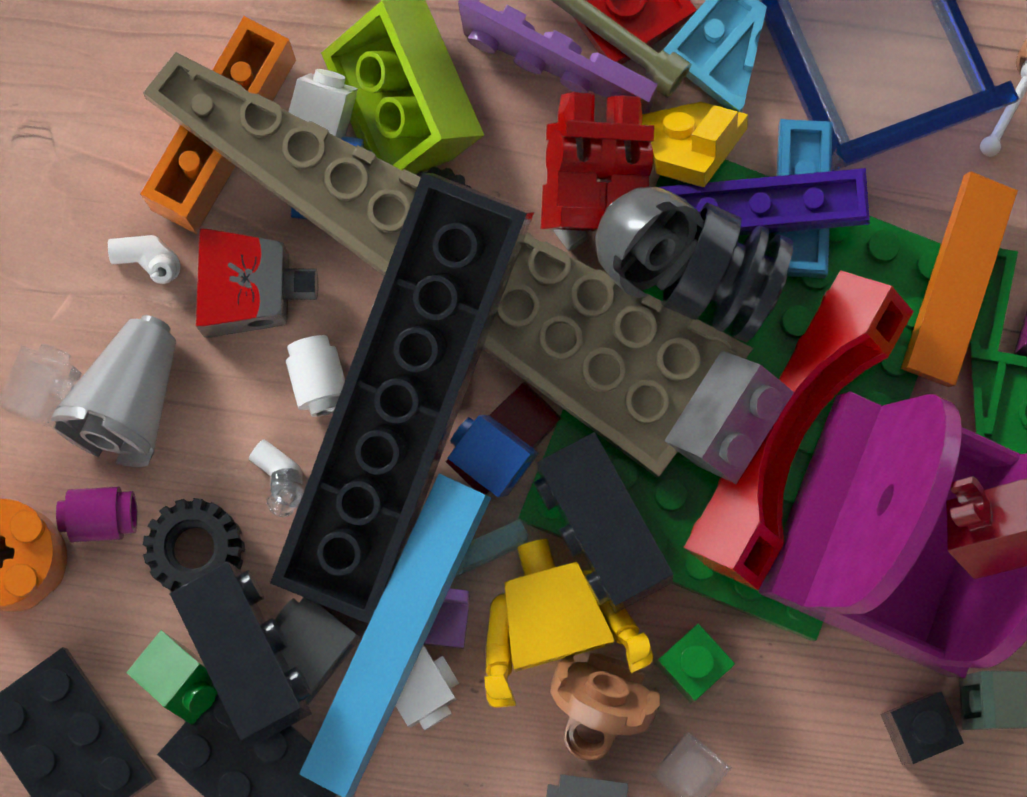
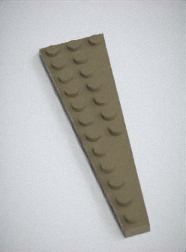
M175 52L143 92L145 99L371 267L385 275L421 177L405 169L402 171L359 145L356 147L330 134L328 129L312 121L307 122L281 109L279 104L259 94L250 93L242 85ZM527 232L484 343L483 350L654 477L658 478L678 452L667 444L665 439L720 352L725 351L746 359L753 348L698 319L693 320L664 307L661 304V300L649 294L641 298L627 294L613 282L606 272L600 269L597 271L570 257L567 252L548 242H541Z

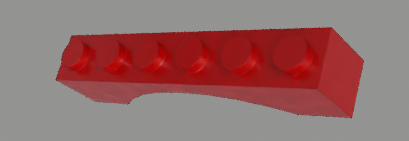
M840 270L831 288L824 294L817 313L805 334L798 340L795 351L779 378L782 383L794 391L793 395L737 484L722 477L720 478L714 495L701 518L694 524L691 535L684 546L688 552L709 569L756 590H759L785 544L782 525L784 489L791 463L804 435L820 411L843 387L865 370L889 357L914 312L892 286Z

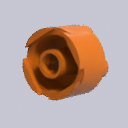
M0 499V553L6 551L8 547L15 550L13 559H5L3 563L0 562V610L7 612L24 611L38 605L51 591L54 592L61 583L67 565V548L60 532L45 515L19 501Z

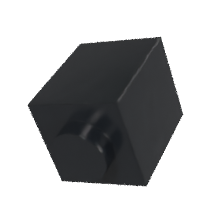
M942 691L928 694L880 714L902 765L918 763L964 744Z

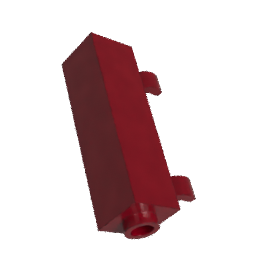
M973 476L952 482L950 490L957 498L946 500L948 552L974 579L1027 566V478L986 490L983 489L980 482Z

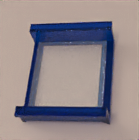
M759 0L767 6L764 20L808 121L833 122L831 171H837L844 166L852 165L1001 109L1019 100L1011 80L994 86L956 0Z

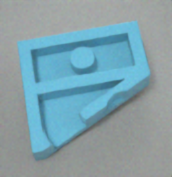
M706 0L663 50L668 54L676 52L692 64L686 75L689 80L723 107L742 113L767 6L759 0Z

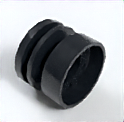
M707 202L699 211L704 220L703 229L697 225L695 239L698 242L683 275L671 286L664 289L661 304L668 309L696 320L706 310L710 302L713 301L716 303L712 323L714 329L723 332L733 321V337L747 343L754 337L764 320L773 311L782 293L793 253V240L777 234L767 245L769 230L758 225L748 235L744 243L741 244L738 242L742 218Z

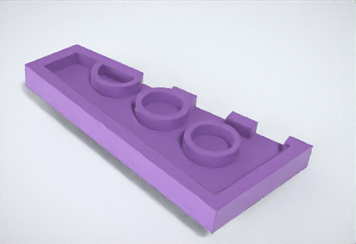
M480 0L458 1L463 33L468 36L467 41L479 50L494 54L496 50L502 51L515 57L513 61L526 71L541 74L544 70L560 77V83L574 92L588 93L592 91L605 98L611 96L641 97L642 114L650 112L656 99L657 83L600 53H592L590 59H587L580 55L582 49L573 39L556 30L545 32L544 35L536 32L534 26L525 20L526 14L509 5H506L503 11H496L479 2Z

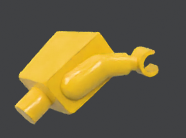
M548 539L535 540L517 547L525 576L504 582L505 593L497 595L490 604L486 638V673L488 676H484L487 702L491 707L516 706V701L507 680L508 676L512 673V663L514 671L518 672L561 660L569 655L574 654L575 656L611 646L614 643V639L618 644L625 646L631 673L653 662L654 656L649 639L644 632L639 634V628L627 609L625 608L615 614L609 602L602 605L598 604L585 579V576L592 573V570L582 571L578 562L555 567Z

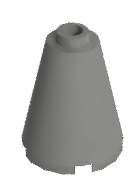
M143 315L141 319L128 320L55 409L51 421H57L54 426L57 433L70 443L97 457L100 456L102 450L119 454L115 462L116 464L137 468L148 466L155 451L176 346V339L169 333L171 330L169 325L149 315Z

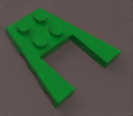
M999 248L970 339L975 432L1019 454L1027 453V357L999 352L1018 251Z

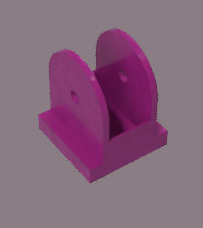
M853 392L837 395L784 526L785 544L764 579L758 593L947 677L966 678L969 667L990 668L1000 664L1013 655L1027 641V566L974 579L948 552L946 500L957 498L950 490L952 482L968 477H975L984 490L1026 479L1027 453L1019 454L963 428L957 407L952 402L937 395L927 394L883 406Z

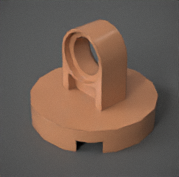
M590 653L587 662H575L573 654L566 656L558 663L551 681V695L557 706L570 717L565 728L564 741L572 755L585 761L600 760L611 749L616 735L631 736L642 733L653 724L660 707V693L656 687L653 691H649L642 685L645 675L638 670L631 673L627 663L595 653ZM583 724L590 729L601 731L605 739L600 743L594 744L586 742L578 735L576 727Z

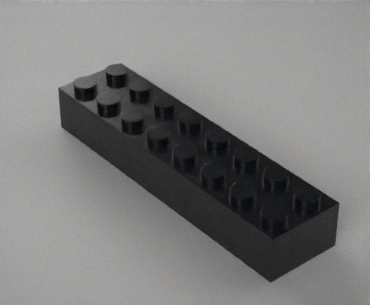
M422 173L270 584L368 624L370 623L419 517L534 212L434 173Z

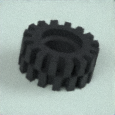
M193 498V501L177 500L175 501V506L171 508L165 506L159 510L162 515L156 521L151 519L147 526L151 531L149 536H144L143 545L147 547V554H143L145 564L150 566V574L153 578L172 592L226 562L241 570L243 564L241 553L245 552V543L241 540L240 536L242 532L232 517L212 502L208 503L198 498ZM200 528L209 532L213 538V555L208 563L202 567L195 569L185 568L175 557L174 548L176 540L184 531Z

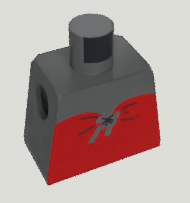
M200 229L196 327L204 337H217L283 326L287 324L288 300H317V269L289 268V253L284 243L224 231Z

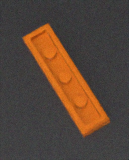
M972 171L964 174L901 369L946 387L956 386L1018 190Z

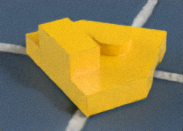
M701 101L642 114V125H654V141L651 144L653 148V168L656 174L700 187L706 186L748 129V114Z

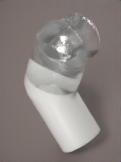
M263 439L254 448L249 456V460L270 476L271 496L267 499V507L270 512L278 517H288L299 506L304 493L302 470L296 462Z

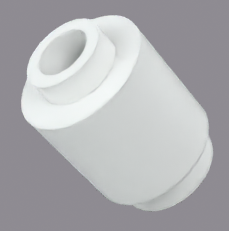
M326 335L311 336L289 344L287 349L290 357L285 362L298 409L310 410L312 417L333 413L345 383L337 348L330 346L328 336Z

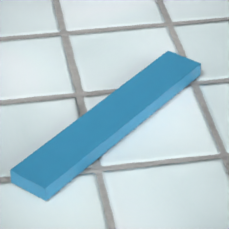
M440 473L438 474L303 764L300 775L341 797L354 796L491 497Z

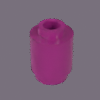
M119 486L68 489L65 500L58 501L56 505L58 531L60 533L67 532L71 543L122 540L124 534L136 533L137 503L134 491L122 492Z

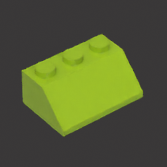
M381 0L321 52L329 71L345 76L344 84L358 88L350 118L356 137L364 140V149L372 150V153L376 154L377 158L402 171L405 169L416 175L420 171H427L432 167L453 160L485 136L426 0Z

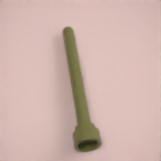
M551 0L646 69L645 76L658 84L656 90L668 98L674 93L689 72L692 64L676 52L668 54L664 50L658 53L588 1Z

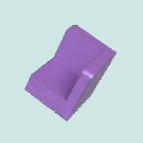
M449 588L424 645L464 649L470 604L469 591Z

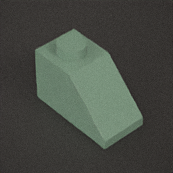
M980 671L967 674L966 678H959L962 730L1027 728V672Z

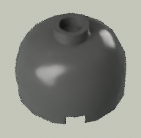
M650 186L636 188L612 202L602 216L595 236L598 260L613 282L624 292L639 298L646 297L648 295L642 290L649 289L654 285L664 290L683 275L698 242L695 239L697 225L703 229L704 220L697 209L673 192Z

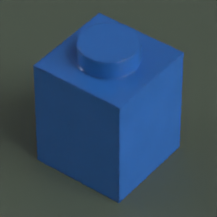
M478 415L475 421L468 417L455 431L450 440V443L455 448L447 459L499 498L509 495L539 453L490 415Z

